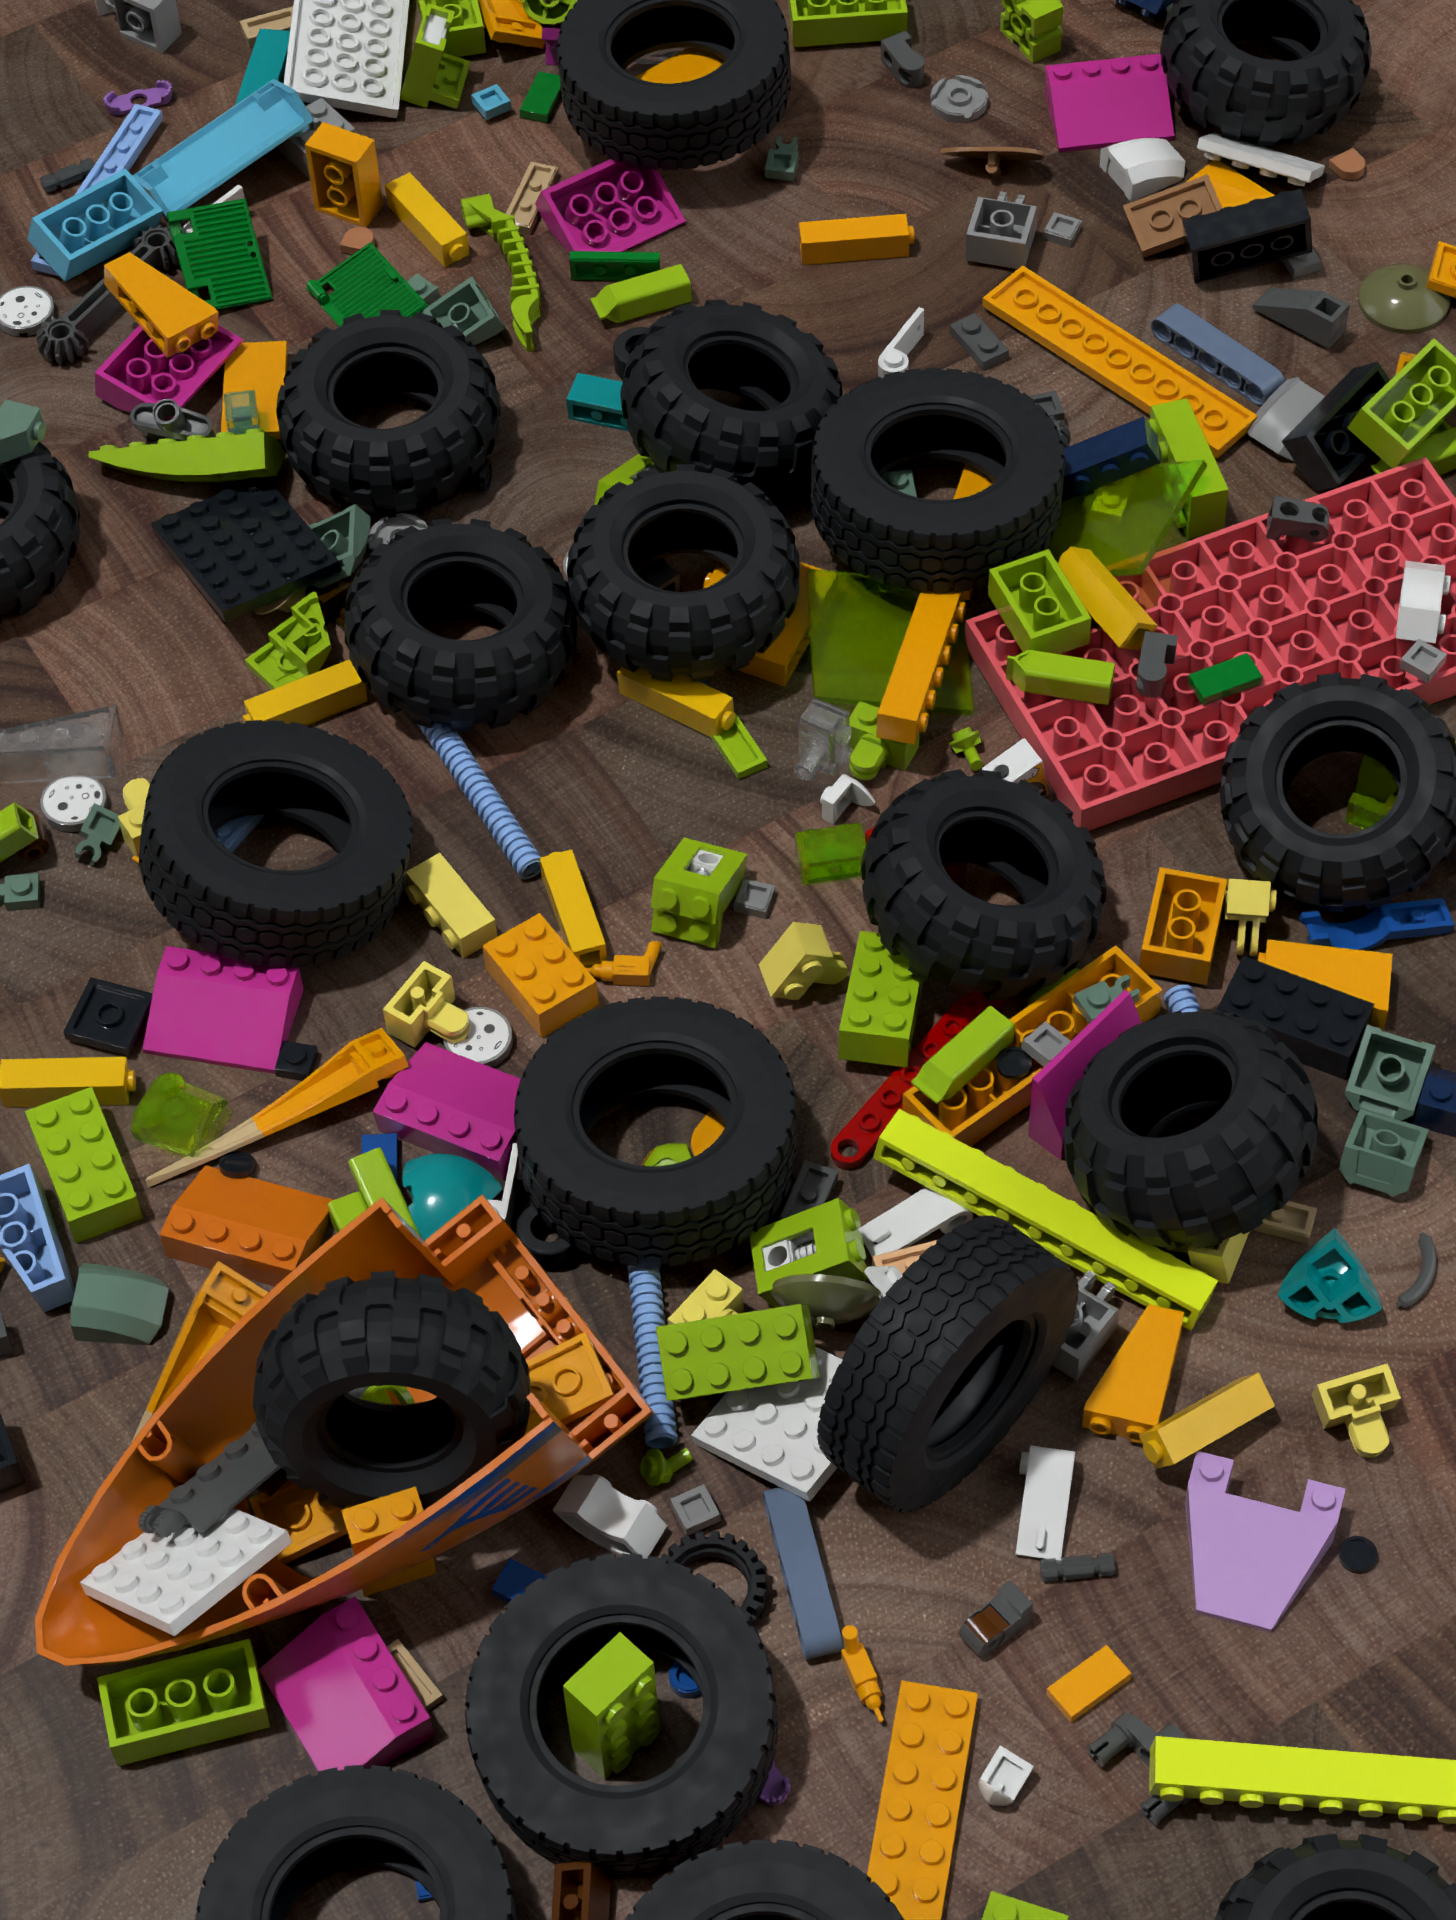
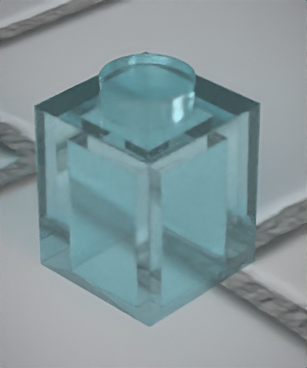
M255 390L224 393L228 432L238 435L245 434L247 429H260Z

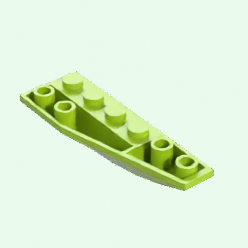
M257 428L247 429L245 434L238 435L232 432H219L216 434V437L212 438L191 435L185 441L165 438L159 439L158 444L147 445L145 442H131L129 447L119 448L115 445L100 446V450L88 451L89 458L103 466L134 475L179 482H225L277 476L287 454L282 448V443L277 441L275 437L265 433L263 429Z

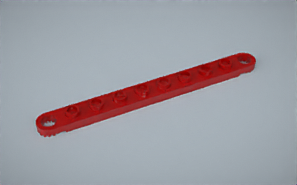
M977 991L969 993L967 997L960 996L911 1051L908 1068L897 1067L833 1139L830 1147L833 1163L838 1165L840 1169L841 1167L844 1168V1170H847V1168L853 1170L854 1167H860V1164H863L869 1154L875 1151L879 1136L898 1109L903 1110V1093L914 1086L911 1084V1081L917 1076L923 1065L988 1006L998 1010L1006 1000H987L983 992ZM843 1145L845 1147L853 1145V1148L856 1147L858 1152L854 1156L845 1157L838 1151L840 1148H843Z

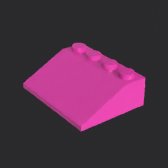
M1161 54L1045 66L1044 94L1058 152L1104 148L1140 138H1160L1167 141L1175 139L1167 78L1161 64Z
M613 159L542 190L535 202L548 229L569 254L570 251L625 252L686 222L658 170L645 169L643 166L635 167L625 164L624 161L618 162Z
M139 325L95 372V395L114 407L127 412H131L140 403H157L163 399L174 400L179 407L183 408L243 343V339L218 325V332L209 339H203L191 345L186 351L176 353L167 358ZM169 416L165 420L169 421L173 419L174 416Z
M166 946L156 974L142 1049L143 1053L275 1074L274 1069L283 1041L288 1040L304 990L299 967L291 968L290 965H285V968L268 967V964L258 966L247 964L245 960L241 959L235 961L223 957L222 954Z
M1126 990L1114 999L1032 1078L1028 1136L1060 1160L1065 1157L1063 1127L1066 1126L1065 1106L1076 1081L1084 1076V1069L1100 1049L1107 1047L1119 1037V1034L1137 1024H1142L1131 994Z
M425 1042L408 1061L409 1067L399 1071L388 1083L375 1106L373 1115L378 1130L386 1134L397 1133L398 1139L436 1154H451L466 1158L483 1167L492 1176L504 1180L508 1171L512 1145L517 1143L514 1108L517 1089L521 1079Z
M356 1596L321 1615L259 1669V1673L317 1771L335 1767L339 1771L344 1770V1766L364 1765L365 1769H370L371 1765L384 1766L435 1736L430 1716Z

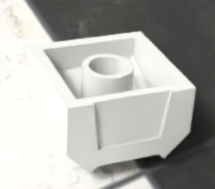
M1133 139L1101 149L1100 167L1122 189L1130 202L1176 184L1184 178L1186 161L1166 139Z

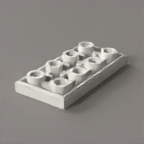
M1215 132L1199 138L1197 149L1203 151L1204 157L1216 161H1221L1222 157L1232 160L1231 165L1235 167L1249 169V166L1260 169V174L1276 178L1277 174L1288 177L1287 182L1298 186H1305V183H1311L1312 180L1319 178L1323 175L1325 165L1262 146H1256L1242 140L1236 141L1221 136L1222 134Z

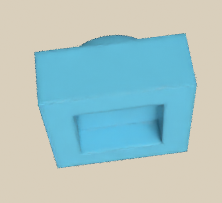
M497 84L471 95L472 104L486 120L512 110L511 100Z

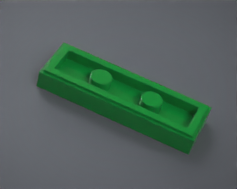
M570 251L569 256L571 280L623 281L661 270L660 252Z

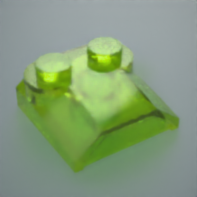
M165 1073L154 1080L135 1109L131 1133L136 1140L194 1157L195 1151L228 1102L221 1096L185 1083L183 1077L177 1073Z

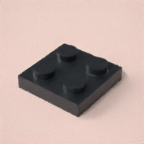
M90 977L63 1031L65 1039L129 1056L149 1017L153 993Z

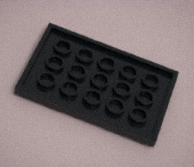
M266 477L248 479L243 484L231 489L222 490L213 497L194 502L185 509L166 514L161 519L151 523L156 537L225 622L342 571L339 560Z

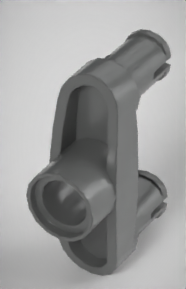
M163 399L157 403H140L130 413L131 422L137 430L141 431L145 440L157 441L161 436L179 440H187V437L191 435H201L206 438L216 437L214 425L207 416L181 408L171 399ZM169 416H174L173 419L165 421Z
M1123 1713L1111 1723V1728L1086 1748L1091 1758L1094 1759L1097 1756L1096 1763L1103 1767L1106 1765V1762L1127 1746L1132 1748L1150 1768V1747L1155 1736L1186 1738V1736L1178 1727L1171 1723L1156 1733L1137 1717L1129 1713ZM1152 1795L1148 1800L1140 1804V1809L1146 1817L1151 1814L1152 1816L1149 1818V1821L1157 1825L1162 1818L1179 1804L1185 1806L1193 1798L1184 1797L1181 1801L1170 1802L1160 1799V1795Z

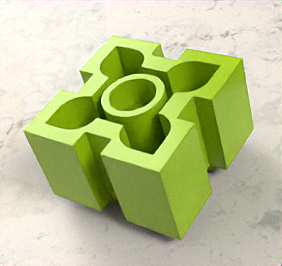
M1001 0V5L1005 8V11L1001 13L1000 31L1013 44L1017 42L1020 45V52L1032 64L1061 51V39L1063 36L1061 24L1063 22L1064 7L1060 0Z

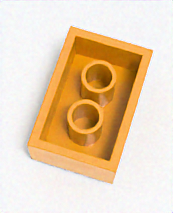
M322 122L305 143L315 210L361 227H367L383 207L375 140Z
M1163 867L1159 868L1141 948L1139 967L1146 974L1207 985L1225 902L1228 879Z
M541 913L482 945L485 969L541 1038L599 1005L597 981Z

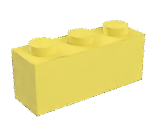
M441 853L436 854L406 872L408 886L405 887V891L410 901L414 905L419 903L424 909L423 912L428 923L432 927L437 926L441 930L446 945L451 950L456 949L463 959L480 950L482 945L497 937L495 918Z

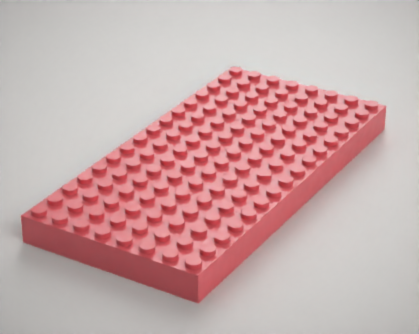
M1426 457L1302 500L1321 504L1328 508L1330 512L1329 534L1323 541L1310 542L1302 537L1280 535L1279 540L1266 538L1268 513L1108 569L1158 625L1153 632L1178 636L1174 665L1165 663L1167 667L1166 686L1164 692L1158 697L1148 698L1141 695L1137 690L1138 665L1142 647L1140 650L1119 648L1091 615L1090 644L1061 653V655L1115 663L1114 681L1109 705L1021 691L1012 680H1006L1007 657H1015L1022 653V650L997 609L966 620L965 647L1021 739L1025 738L1043 761L1046 780L1058 800L1074 812L1072 819L1076 827H1084L1091 831L1221 783L1222 764L1227 748L1238 737L1242 722L1256 707H1261L1262 705L1265 707L1273 700L1275 692L1294 682H1298L1301 686L1317 681V675L1340 672L1342 678L1360 679L1361 675L1366 674L1388 680V685L1400 691L1401 688L1403 690L1406 688L1426 701L1428 705L1456 695V498ZM1405 561L1445 565V575L1451 576L1448 595H1442L1440 614L1446 615L1444 633L1437 634L1436 643L1426 642L1447 654L1446 663L1428 683L1399 668L1401 658L1416 643L1413 640L1396 638ZM1248 653L1263 676L1262 684L1202 705L1188 683V675Z

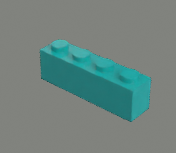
M259 29L235 105L273 79L284 83L290 31Z
M577 373L566 398L568 419L629 432L627 420L624 419L621 408L620 391L623 381Z

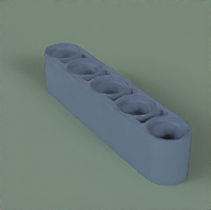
M1173 304L1151 322V330L1158 340L1256 405H1263L1285 382L1284 376L1276 367L1180 304Z
M781 1487L762 1491L765 1511L804 1659L809 1660L840 1653L843 1649L841 1633L805 1499Z

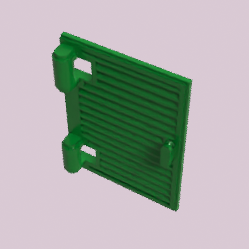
M246 198L166 213L172 242L175 245L184 283L188 291L200 298L198 289L208 288L210 300H205V302L216 308V310L272 300ZM190 220L192 232L183 234L180 223Z
M371 242L317 281L309 280L306 284V291L311 297L314 296L317 299L320 307L338 327L342 326L343 318L362 313L363 318L380 316V310H400L402 316L414 317L418 312L421 313L428 307L427 303ZM330 286L334 292L328 295L324 289Z

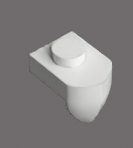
M842 774L833 786H828L822 793L820 799L822 819L834 824L851 803L861 806H872L876 801L860 782L846 774Z
M1000 1745L978 1781L979 1790L985 1801L993 1806L1011 1805L1034 1766Z

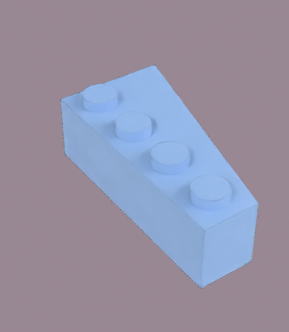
M30 1164L1 1174L0 1248L44 1312L73 1301L75 1287L41 1181Z

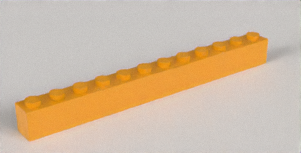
M965 464L953 499L964 498L981 492L993 484V481L981 471ZM970 588V591L954 592V590L949 591V593H933V591L928 590L927 593L920 592L877 713V738L915 745L919 732L925 733L929 713L926 712L927 709L933 710L936 700V690L934 688L941 687L944 675L942 665L949 664L951 656V646L949 645L950 643H956L959 631L957 621L963 622L966 611V603L964 601L971 599L973 588Z

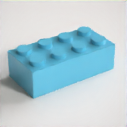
M125 168L33 217L27 240L63 281L66 282L132 246L133 239L138 236V231H147L148 225L152 228H157L161 221L163 209Z

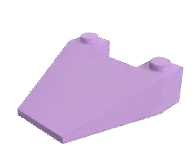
M1196 1451L1185 1499L1196 1613L1271 1633L1332 1545L1346 1489L1308 1479L1300 1512L1228 1494L1227 1491L1234 1460Z

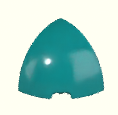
M423 1155L408 1161L403 1170V1187L407 1188L413 1197V1203L409 1205L408 1209L424 1241L482 1194L487 1200H492L502 1190V1186L487 1170L475 1162L456 1155Z
M1336 1228L1321 1238L1297 1261L1283 1280L1278 1292V1297L1287 1306L1299 1314L1314 1320L1317 1317L1337 1319L1339 1323H1347L1367 1318L1382 1310V1304L1372 1280L1354 1251Z

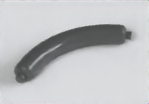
M1424 1232L1420 1234L1418 1239L1422 1254L1420 1274L1412 1287L1398 1297V1302H1396L1398 1308L1406 1309L1415 1304L1426 1293L1433 1281L1437 1264L1436 1250L1432 1237Z

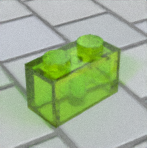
M861 823L840 824L834 827L795 832V855L802 885L861 876V863L866 847Z

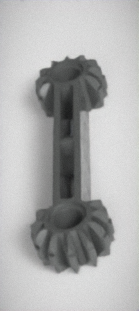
M160 223L157 228H152L148 225L147 231H138L137 238L133 239V250L130 253L158 271L165 270L169 273L170 267H179V260L169 227L163 228ZM104 278L61 319H56L52 316L50 323L42 322L41 329L37 330V347L41 356L45 357L49 364L57 362L62 366L64 362L73 364L75 358L83 359V353L88 350V339L122 307L121 303L104 285Z

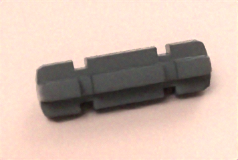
M86 158L81 160L79 165L74 163L54 171L55 175L51 173L46 174L40 178L41 186L46 193L57 190V186L63 188L83 179L82 176H88L95 163L92 158Z
M1111 1553L1097 1554V1558H1092L1090 1554L1061 1557V1561L1057 1562L1056 1558L1040 1561V1575L1044 1582L1058 1581V1577H1063V1580L1094 1577V1573H1098L1099 1577L1111 1576L1115 1572V1561Z

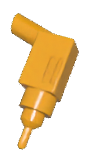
M658 941L649 942L643 956L614 955V961H602L601 964H594L592 968L586 969L594 977L601 978V981H612L613 985L649 986L650 974L662 948V943Z
M847 1625L842 1630L844 1649L841 1650V1662L861 1704L873 1710L878 1721L883 1722L884 1718L879 1709L882 1703L880 1699L882 1692L877 1683V1675L863 1643H859L856 1627Z

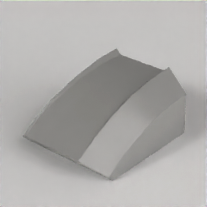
M1299 377L1287 379L1260 407L1256 413L1258 417L1246 433L1277 454L1294 461L1283 445L1282 440L1325 396L1300 381Z

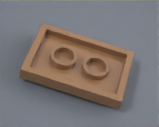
M1208 174L1123 205L1124 214L1143 258L1185 243L1183 220L1189 219L1194 215H1205L1222 209Z

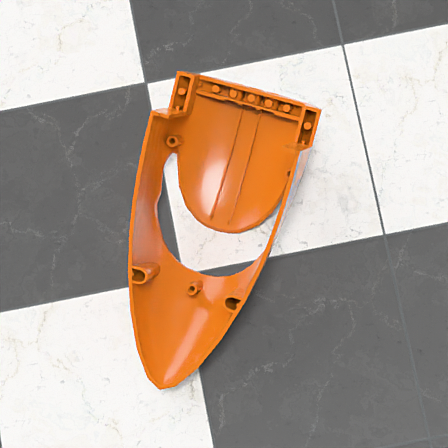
M483 1194L425 1241L381 1197L320 1246L251 1308L195 1365L146 1422L97 1490L57 1558L35 1617L36 1653L47 1660L64 1666L116 1665L182 1650L357 1592L448 1551L534 1503L595 1462L652 1416L654 1412L562 1291ZM395 1271V1275L398 1278L417 1279L419 1274L443 1279V1286L453 1291L465 1287L482 1297L483 1304L489 1308V1311L499 1312L516 1336L521 1347V1353H523L526 1361L586 1332L615 1395L600 1408L566 1425L531 1392L526 1398L544 1421L458 1487L407 1523L357 1555L316 1578H310L297 1573L275 1556L176 1636L86 1595L80 1584L84 1578L92 1573L96 1566L108 1561L121 1551L126 1543L135 1540L144 1533L138 1528L139 1524H137L142 1511L145 1512V1509L150 1505L158 1506L169 1497L170 1492L174 1488L185 1484L197 1474V1470L201 1466L210 1463L224 1451V1448L229 1443L238 1440L250 1430L252 1424L256 1422V1414L252 1405L257 1358L265 1340L272 1329H277L280 1320L284 1314L291 1310L295 1302L307 1293L319 1295L320 1291L325 1290L326 1283L346 1276L353 1281L370 1279L371 1272ZM406 1387L415 1403L429 1401L437 1397L423 1390ZM386 1389L392 1404H401L398 1398L390 1390ZM244 1498L234 1508L250 1515L247 1498Z

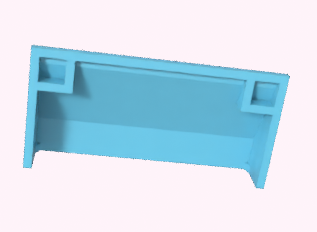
M273 79L132 176L163 209L162 216L168 220L167 212L187 209L190 205L292 135L297 137L309 129L308 124L313 122L314 119L296 90Z

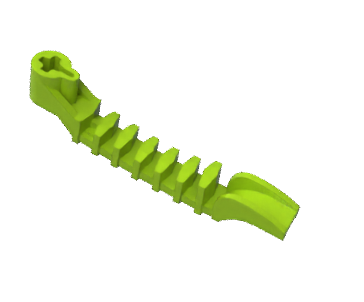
M490 194L460 199L462 216L467 229L479 228L491 236L494 241H498L499 248L503 252L505 261L508 263L512 274V287L509 294L511 312L514 318L513 329L521 346L527 352L534 351L531 327L541 316L539 308L541 306L539 284H537L536 272H533L532 260H529L528 248H525L524 238L520 237L519 226H515L514 215H507L494 209Z

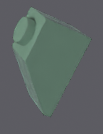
M7 399L4 400L0 407V464L32 453L38 441L44 438L46 424L43 422L40 408Z

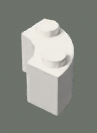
M1405 561L1396 628L1397 639L1413 641L1421 639L1424 642L1436 643L1437 634L1444 633L1446 615L1440 614L1442 595H1448L1451 579V576L1445 575V565Z
M597 1474L592 1476L575 1475L553 1509L575 1531L597 1545L621 1556L622 1553L641 1554L643 1558L647 1559L668 1526L658 1516V1510L648 1501L635 1500L620 1493L612 1487L606 1478Z

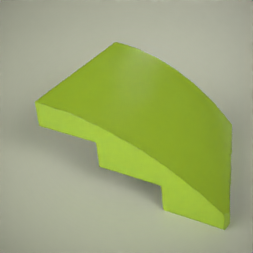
M315 591L292 606L293 616L268 633L270 642L245 659L247 668L270 690L318 672L332 649L319 599Z

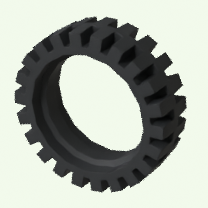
M700 1531L695 1532V1539L691 1540L688 1535L681 1538L679 1546L673 1543L668 1548V1555L663 1553L661 1558L667 1559L670 1565L676 1562L686 1567L702 1559H722L738 1567L743 1572L748 1584L747 1596L740 1608L750 1619L751 1625L754 1627L757 1625L758 1617H762L766 1604V1575L762 1561L758 1559V1554L753 1548L749 1550L748 1544L744 1540L740 1539L736 1542L734 1535L726 1533L725 1537L722 1538L719 1531H711L710 1536L705 1537L704 1532Z

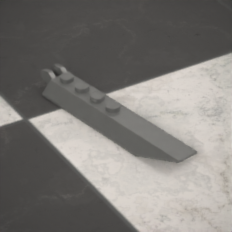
M368 1387L354 1389L348 1392V1394L361 1399ZM256 1422L252 1424L250 1430L242 1437L229 1443L219 1456L210 1463L201 1466L197 1470V1474L185 1484L174 1488L170 1492L169 1497L158 1506L150 1505L145 1509V1512L142 1511L137 1523L139 1524L138 1528L145 1533L153 1534L155 1532V1535L168 1538L169 1535L171 1536L172 1533H175L182 1526L189 1523L199 1534H203L277 1472L281 1466L274 1463L260 1436Z

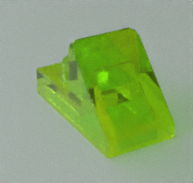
M1394 786L1385 804L1371 797L1353 792L1348 802L1345 822L1364 830L1375 825L1392 808L1398 796V788Z

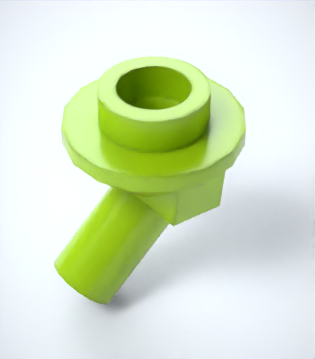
M967 727L953 733L954 740L948 744L952 747L955 754L963 752L971 769L977 771L983 767V762L975 747L981 743L979 730L972 732L971 728Z
M687 1447L667 1460L659 1449H650L641 1460L640 1471L648 1485L658 1486L661 1483H668L674 1472L694 1459Z

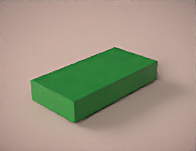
M538 72L519 109L521 118L548 123L562 94L559 75Z
M1248 653L1188 675V683L1202 705L1260 685L1263 680L1262 674Z

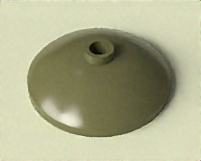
M1397 263L1380 267L1365 277L1359 288L1358 303L1364 316L1379 328L1394 333L1414 334L1430 330L1444 320L1449 311L1450 296L1426 288L1430 270L1414 264Z
M792 1275L780 1278L772 1285V1296L782 1307L809 1304L811 1322H813L814 1327L819 1329H834L835 1324H847L869 1315L879 1301L882 1300V1293L875 1286L856 1279L834 1275Z

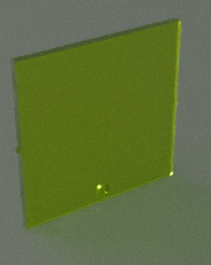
M1204 460L1160 463L1061 502L1059 523L1046 550H1050L1058 563L1060 556L1070 546L1089 549L1113 576L1142 575L1206 469V462Z
M808 569L806 578L810 630L807 635L810 638L814 701L854 705L862 701L880 707L920 592L911 591V588L904 590L892 587L890 583L886 582L883 584L870 579L869 575ZM965 616L963 622L957 621V624H959L957 640L955 644L950 643L949 645L951 646L949 664L942 665V668H944L942 684L940 688H934L936 690L933 710L927 709V711L971 715L973 712L969 651L965 644Z

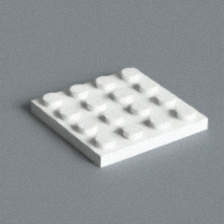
M815 1347L820 1378L726 1392L692 1433L691 1437L694 1444L810 1502L837 1469L819 1448L817 1428L821 1407L825 1403L826 1392L829 1385L832 1384V1378L838 1365L842 1363L843 1359Z
M232 1508L203 1534H199L189 1523L182 1526L175 1533H172L171 1536L169 1535L168 1538L155 1535V1532L153 1534L144 1532L135 1540L126 1543L121 1551L108 1561L96 1566L92 1573L84 1578L80 1584L86 1595L176 1636L289 1546L292 1541L287 1530Z

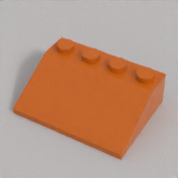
M205 1165L173 1204L159 1235L166 1257L212 1269L215 1263L220 1261L247 1279L276 1286L319 1248L331 1221L328 1203L334 1199L248 1176L230 1178L223 1175L220 1169Z

